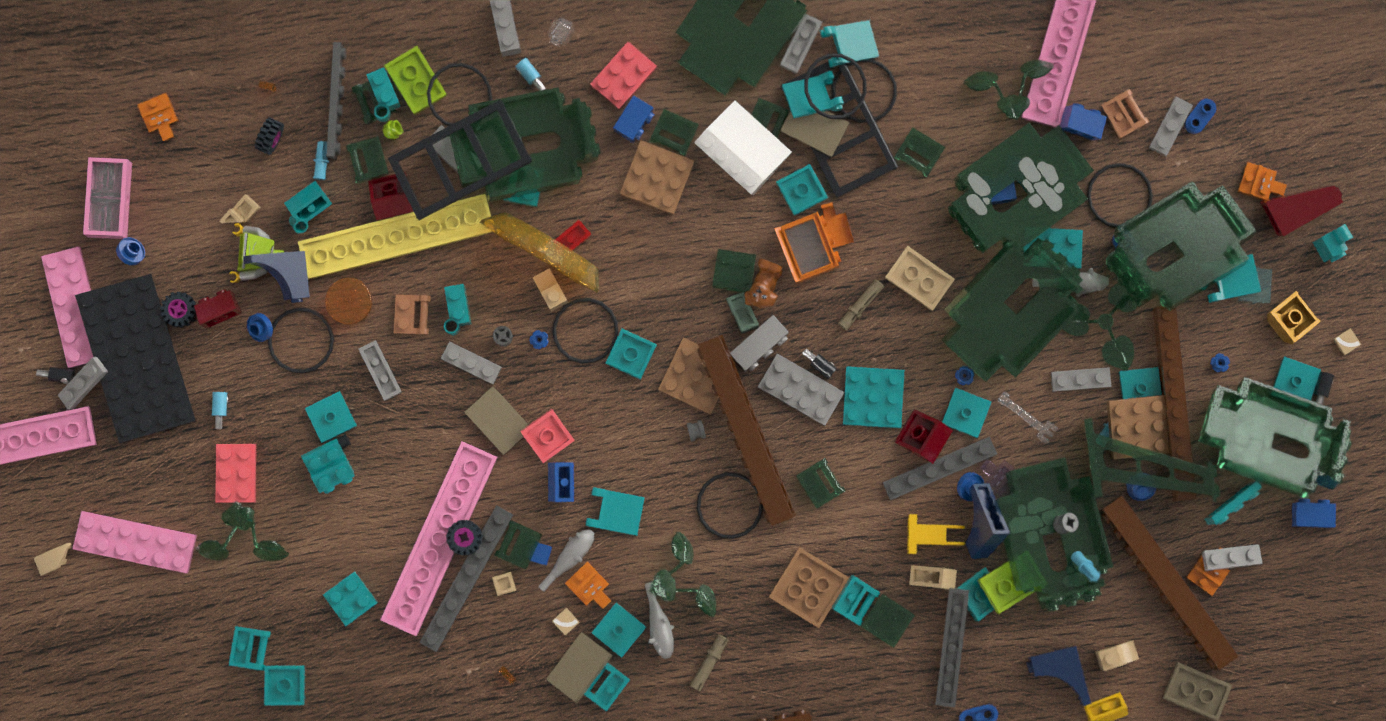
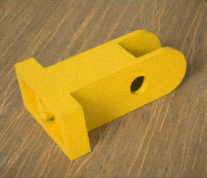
M909 514L907 554H917V545L964 546L965 542H946V529H965V526L917 524V514Z

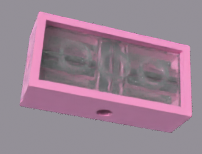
M88 157L83 234L88 238L124 239L127 237L132 163L128 159Z

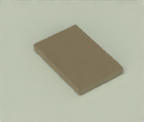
M790 111L780 132L832 157L849 122L844 119H828L818 113L793 118ZM824 111V113L834 115L828 111Z
M491 387L464 412L503 455L524 438L520 431L528 426L527 422L494 387Z
M581 632L546 680L574 702L578 703L613 655Z
M1176 662L1162 698L1218 721L1232 685Z

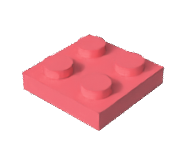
M552 408L520 431L543 463L575 441Z

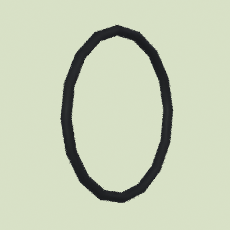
M827 54L817 58L808 68L804 79V93L809 105L819 115L828 119H844L853 115L862 106L867 93V82L862 68L854 59L843 54ZM829 57H841L850 61L858 69L863 81V93L859 103L852 111L843 115H829L820 111L813 104L808 92V79L812 69L820 61Z
M872 59L856 61V63L869 62L880 66L889 75L893 84L891 103L881 115L874 117V120L877 121L884 118L893 108L897 98V83L892 72L882 63ZM850 62V63H847L846 65H847V67H849V66H851V65H853V64ZM841 70L836 73L832 84V99L836 97V83L842 73ZM843 109L840 110L842 114H846ZM853 116L846 117L858 123H867L865 119H858Z
M464 63L449 64L439 69L430 79L427 89L428 106L434 117L446 126H450L453 123L446 122L436 113L431 101V89L433 82L440 73L449 68L464 67L477 73L487 87V106L491 105V86L485 75L473 66ZM481 119V120L475 122L474 124L471 125V127L474 126V125H476L477 123L481 122L483 119Z
M1123 163L1106 165L1097 171L1089 182L1087 191L1089 209L1096 219L1107 226L1120 229L1134 226L1143 220L1151 209L1153 199L1151 184L1144 173L1132 165ZM1115 167L1129 168L1138 173L1147 184L1149 193L1148 205L1143 214L1133 222L1121 225L1109 223L1101 218L1093 208L1091 200L1092 185L1097 177L1107 169Z
M579 298L565 304L556 314L552 326L553 340L559 352L569 360L581 364L595 363L606 357L611 352L619 335L618 321L612 310L603 302L592 298ZM577 302H592L602 306L609 312L614 322L615 335L611 346L604 354L594 359L581 360L570 356L562 349L557 339L556 326L559 317L568 307Z
M298 307L287 310L276 318L272 325L273 331L277 323L288 314L301 311L310 312L318 316L327 326L330 335L329 350L324 359L314 367L303 370L293 369L281 363L274 354L272 336L268 339V347L272 358L280 367L289 372L307 373L318 369L327 361L333 351L334 335L330 323L322 314L313 309Z
M725 472L713 476L703 485L698 494L696 509L700 522L710 533L720 538L735 539L747 535L757 526L762 516L763 504L760 505L759 503L757 518L753 525L744 532L727 535L711 529L703 519L700 509L701 497L707 486L714 480L725 476L739 477L749 482L752 486L750 479L740 473ZM752 486L756 493H758L756 486Z

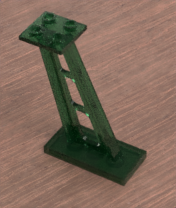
M1092 417L1084 418L1095 497L1103 496L1101 480L1211 495V500L1217 502V497H1220L1219 485L1214 482V477H1218L1217 468L1210 460L1206 461L1207 467L1103 436L1094 433ZM1110 450L1132 456L1136 460L1137 470L1131 472L1107 467L1104 463L1103 451ZM1147 460L1167 466L1170 470V477L1144 474L1141 470L1140 461ZM1174 469L1201 475L1203 483L1178 480L1174 476Z

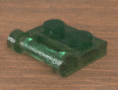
M370 82L351 87L353 93L357 96L364 115V123L376 121L377 118L375 114H371L363 91L368 89L374 106L378 105ZM380 109L377 115L384 117L387 114V110ZM397 110L390 111L391 115L397 113Z
M758 98L751 115L767 129L774 111L779 113L771 132L778 138L790 111Z
M663 109L650 141L663 144L686 156L699 124ZM663 130L685 140V142L681 145L659 134Z
M912 127L894 158L905 161L923 172L922 175L928 177L945 147ZM906 148L928 160L929 164L926 166L904 153Z
M379 136L346 146L356 176L354 178L356 183H362L389 174ZM361 148L368 169V173L363 174L357 150Z
M826 458L796 476L816 509L846 491L843 486L841 487L827 465L828 461ZM821 468L835 490L834 492L829 493L816 470Z
M510 520L508 524L509 529L499 551L496 550L494 556L526 570L542 534ZM518 529L521 532L509 556L506 552Z

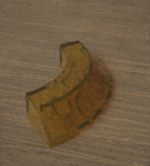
M506 212L480 221L482 225L505 241L527 251L534 257L557 269V271L575 283L598 293V268L560 242Z

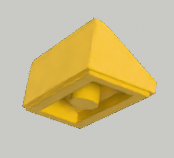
M1120 692L1084 706L1089 721H1113L1128 715V708Z

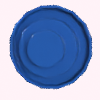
M126 237L116 247L117 256L125 264L137 265L145 257L143 245L134 238Z
M256 313L248 318L247 329L254 340L263 342L272 336L273 327L266 315Z
M974 472L964 474L957 484L958 495L966 501H973L969 488L973 484H983V478Z
M1137 473L1128 479L1126 488L1132 499L1145 501L1154 495L1156 484L1153 477L1149 474Z

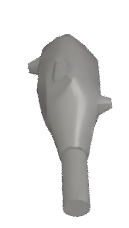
M1090 268L1088 272L1071 273L1059 278L1033 279L1032 285L1033 287H1054L1067 292H1075L1076 296L1080 297L1081 294L1102 291L1109 285V278L1093 272V268Z
M583 530L580 533L577 532L575 537L568 538L569 541L558 556L551 573L538 586L543 592L561 574L583 561L582 558L589 551L594 541L593 531Z
M651 582L645 584L650 608L649 624L651 639L648 642L654 645L661 657L667 659L671 657L674 650L672 635L674 627L670 625L667 616L656 600Z

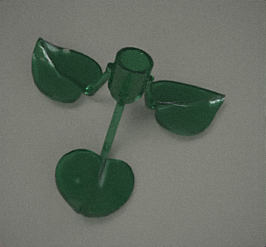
M1030 60L1024 63L1020 68L1021 72L1025 74L1022 76L1018 96L1009 95L1004 97L998 83H996L998 75L993 72L982 71L972 74L963 83L975 91L988 90L994 86L1001 98L997 102V107L1006 114V117L1018 120L1020 115L1030 105L1029 98L1022 96L1026 78L1028 76L1032 79L1043 77L1054 68V64L1043 60Z
M1137 279L1121 281L1110 289L1108 301L1116 306L1109 314H1102L1098 320H1089L1090 312L1088 308L1078 303L1067 306L1055 316L1058 325L1065 332L1073 336L1085 335L1089 331L1088 323H1098L1101 329L1108 330L1112 341L1104 344L1102 356L1108 364L1122 370L1130 368L1134 359V346L1132 341L1125 335L1115 339L1111 330L1114 323L1112 316L1118 308L1122 312H1132L1137 309L1141 301L1139 281Z
M237 501L224 510L221 515L222 521L233 527L225 543L221 545L216 540H206L196 547V551L208 559L224 560L229 556V551L226 547L237 527L244 531L251 528L253 544L256 546L253 549V553L258 558L265 561H279L289 555L280 544L274 541L263 540L259 543L257 542L256 523L254 521L255 511L250 507H243Z
M677 531L672 538L671 549L675 558L680 560V563L670 572L665 569L659 570L653 579L649 593L657 595L664 601L671 602L675 599L676 592H695L697 594L695 600L698 607L708 616L715 617L716 598L709 586L701 585L699 589H675L676 582L671 575L682 567L684 563L687 565L691 564L694 558L690 541L685 535Z

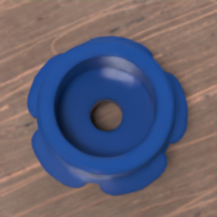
M536 330L530 336V344L535 349L545 348L548 345V335L546 332Z
M1218 353L1215 357H1212L1210 363L1214 371L1225 372L1229 368L1230 360L1224 354Z
M962 366L956 371L955 378L960 385H969L973 382L974 372L972 369Z

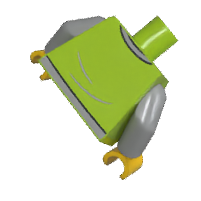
M235 223V227H240L238 232L232 233L240 237L237 271L241 272L231 271L229 273L231 275L236 274V279L234 281L231 280V283L256 279L267 273L265 269L259 266L244 264L243 256L284 252L283 250H275L274 240H271L269 235L260 228L243 227L239 223Z

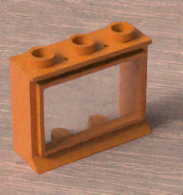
M818 212L774 228L796 284L839 268L838 263L841 262L838 251L833 252L831 247L834 244L831 234H826L824 229L827 226L823 215L819 216Z

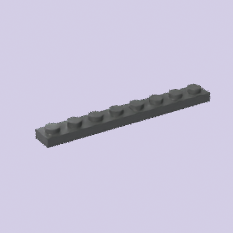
M496 505L481 532L483 535L482 544L477 551L468 555L419 643L438 652L513 518V514Z

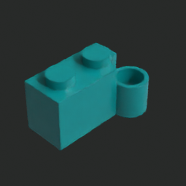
M383 67L366 74L378 101L374 114L377 120L381 122L389 120L391 116L390 111L401 107L387 72ZM380 109L387 110V114L384 117L377 115Z
M316 181L284 203L292 214L289 218V223L294 231L299 234L304 233L308 229L307 222L332 205Z
M1346 224L1314 241L1313 245L1323 262L1330 260L1332 263L1347 255L1345 251L1348 248L1345 242L1353 238Z
M464 284L444 287L450 318L444 322V330L449 335L458 334L460 326L472 324ZM451 322L457 324V328L453 332L447 330V325Z

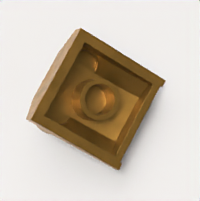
M1297 291L1267 314V320L1271 327L1284 342L1291 345L1321 322L1298 295Z

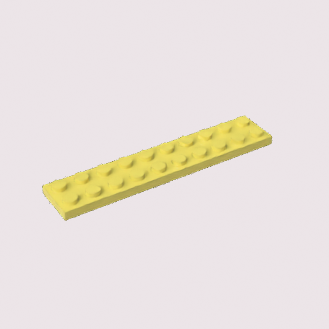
M486 194L458 200L421 220L416 219L415 213L411 212L298 241L300 251H305L309 280L495 232Z

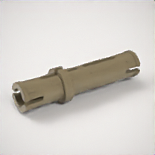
M875 279L856 303L848 308V312L838 322V325L847 331L854 321L862 316L861 313L884 286Z
M720 634L717 635L711 648H708V654L692 680L691 687L701 691L717 660L721 659V653L729 639Z

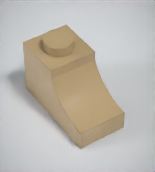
M550 268L532 277L551 312L568 303Z
M911 565L909 585L942 589L955 588L957 570Z
M1133 640L1095 651L1100 671L1116 668L1139 659Z

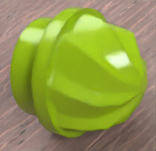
M390 120L384 125L383 134L388 139H397L403 133L402 126L397 120Z

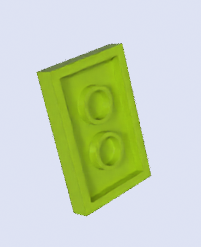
M416 46L384 65L414 115L429 107L427 89L430 79L435 75L420 49ZM437 78L433 82L431 89L432 104L447 96Z
M1028 550L1023 551L978 579L980 586L997 614H1000L1047 584Z

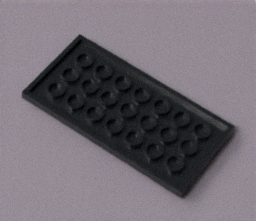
M147 274L75 295L93 357H98L108 371L101 379V384L119 443H125L196 422L167 324L164 321V317L161 316L163 311L160 310L161 305L152 275Z

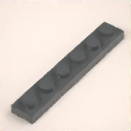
M333 42L327 157L332 160H337V154L341 152L338 135L342 134V124H339V116H343V105H340V98L344 97V86H341V81L345 78V67H342L343 60H346V48H343L344 46L341 42Z
M989 436L936 459L934 464L929 462L889 479L882 484L889 500H893L997 455V452Z
M949 588L935 705L955 708L969 590Z

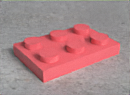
M627 42L592 81L590 86L620 110L655 71L657 66L631 43Z
M216 444L215 503H256V444Z

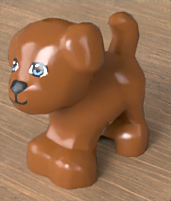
M759 258L757 264L760 271L750 290L745 292V304L762 309L774 306L778 295L773 293L783 271L780 265Z

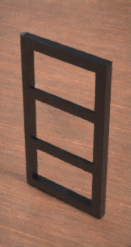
M827 61L813 68L809 78L817 77L835 67H830ZM846 63L838 65L851 90L850 93L842 96L844 104L854 99L858 104L862 94ZM807 72L784 84L804 80ZM865 100L860 110L871 130L839 145L832 157L875 137L888 164L839 187L827 163V160L832 157L811 147L836 199L898 168Z
M501 99L388 158L418 220L532 163V158ZM498 111L521 159L494 172L471 125ZM464 129L487 176L456 192L433 144ZM426 148L449 196L422 209L399 162Z

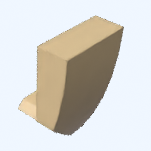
M246 194L233 209L227 211L220 222H248L261 207Z
M71 543L64 544L34 557L41 576L57 570L61 565L66 564L67 559L65 558L68 549H71Z

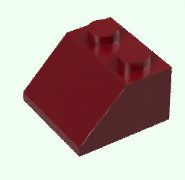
M395 174L368 180L370 200L376 220L414 212Z
M227 289L217 292L213 298L209 299V297L199 300V304L194 306L199 324L206 329L242 314L234 293L231 290L227 291Z
M914 409L895 443L934 464L953 430L941 421Z

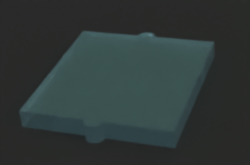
M1256 266L1261 292L1239 296L1238 301L1252 302V304L1256 302L1270 303L1272 269H1260Z

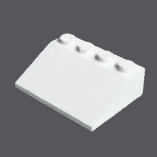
M736 101L694 142L751 195H754L792 153Z

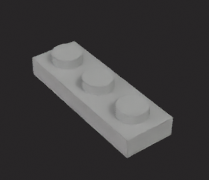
M807 14L804 15L780 63L781 67L795 74L798 73L822 25V21Z
M1178 97L1174 98L1149 149L1165 157L1167 156L1193 106L1192 104Z
M375 340L359 348L358 350L384 401L402 393L377 341Z
M450 341L441 357L442 360L493 385L502 369L501 366Z
M92 357L58 394L68 410H73L107 374L108 371L98 357Z
M1110 367L1051 372L1052 392L1111 387Z
M1259 544L1205 550L1202 552L1205 571L1263 564Z

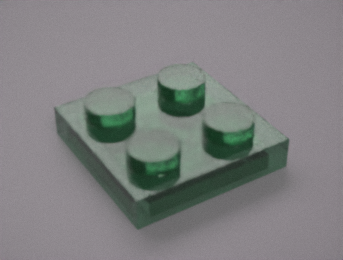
M718 249L712 288L738 292L749 291L752 287L756 255Z
M881 594L861 627L894 648L915 615L884 594Z

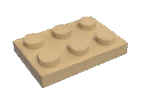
M909 246L906 247L885 277L931 311L934 310L955 280Z

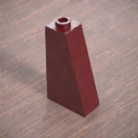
M1327 185L1263 200L1260 204L1277 236L1284 237L1340 205L1343 201L1339 188L1335 187V185Z

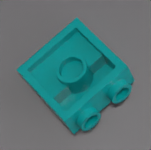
M337 438L301 455L319 493H330L335 489L336 485L340 483L346 485L355 476L354 470Z

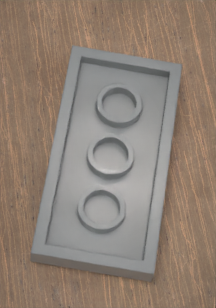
M779 354L775 356L758 386L759 389L823 426L828 422L844 394L840 389Z

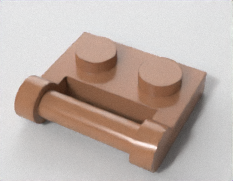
M1130 89L1100 106L1119 139L1149 123L1148 118L1143 116L1131 96L1132 92ZM1124 99L1138 121L1135 124L1121 102Z
M396 295L394 334L429 335L427 321L428 302L431 301V296ZM416 302H421L419 328H414Z

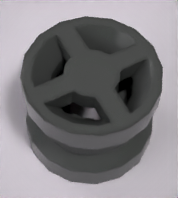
M499 326L493 332V339L497 345L505 347L512 342L513 334L508 327Z
M698 420L693 424L691 422L686 423L691 442L697 438H706L702 420Z
M1073 513L1058 515L1053 520L1054 529L1059 534L1074 532L1078 527V519Z

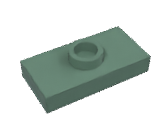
M745 292L726 298L741 334L759 327L751 306L745 304Z

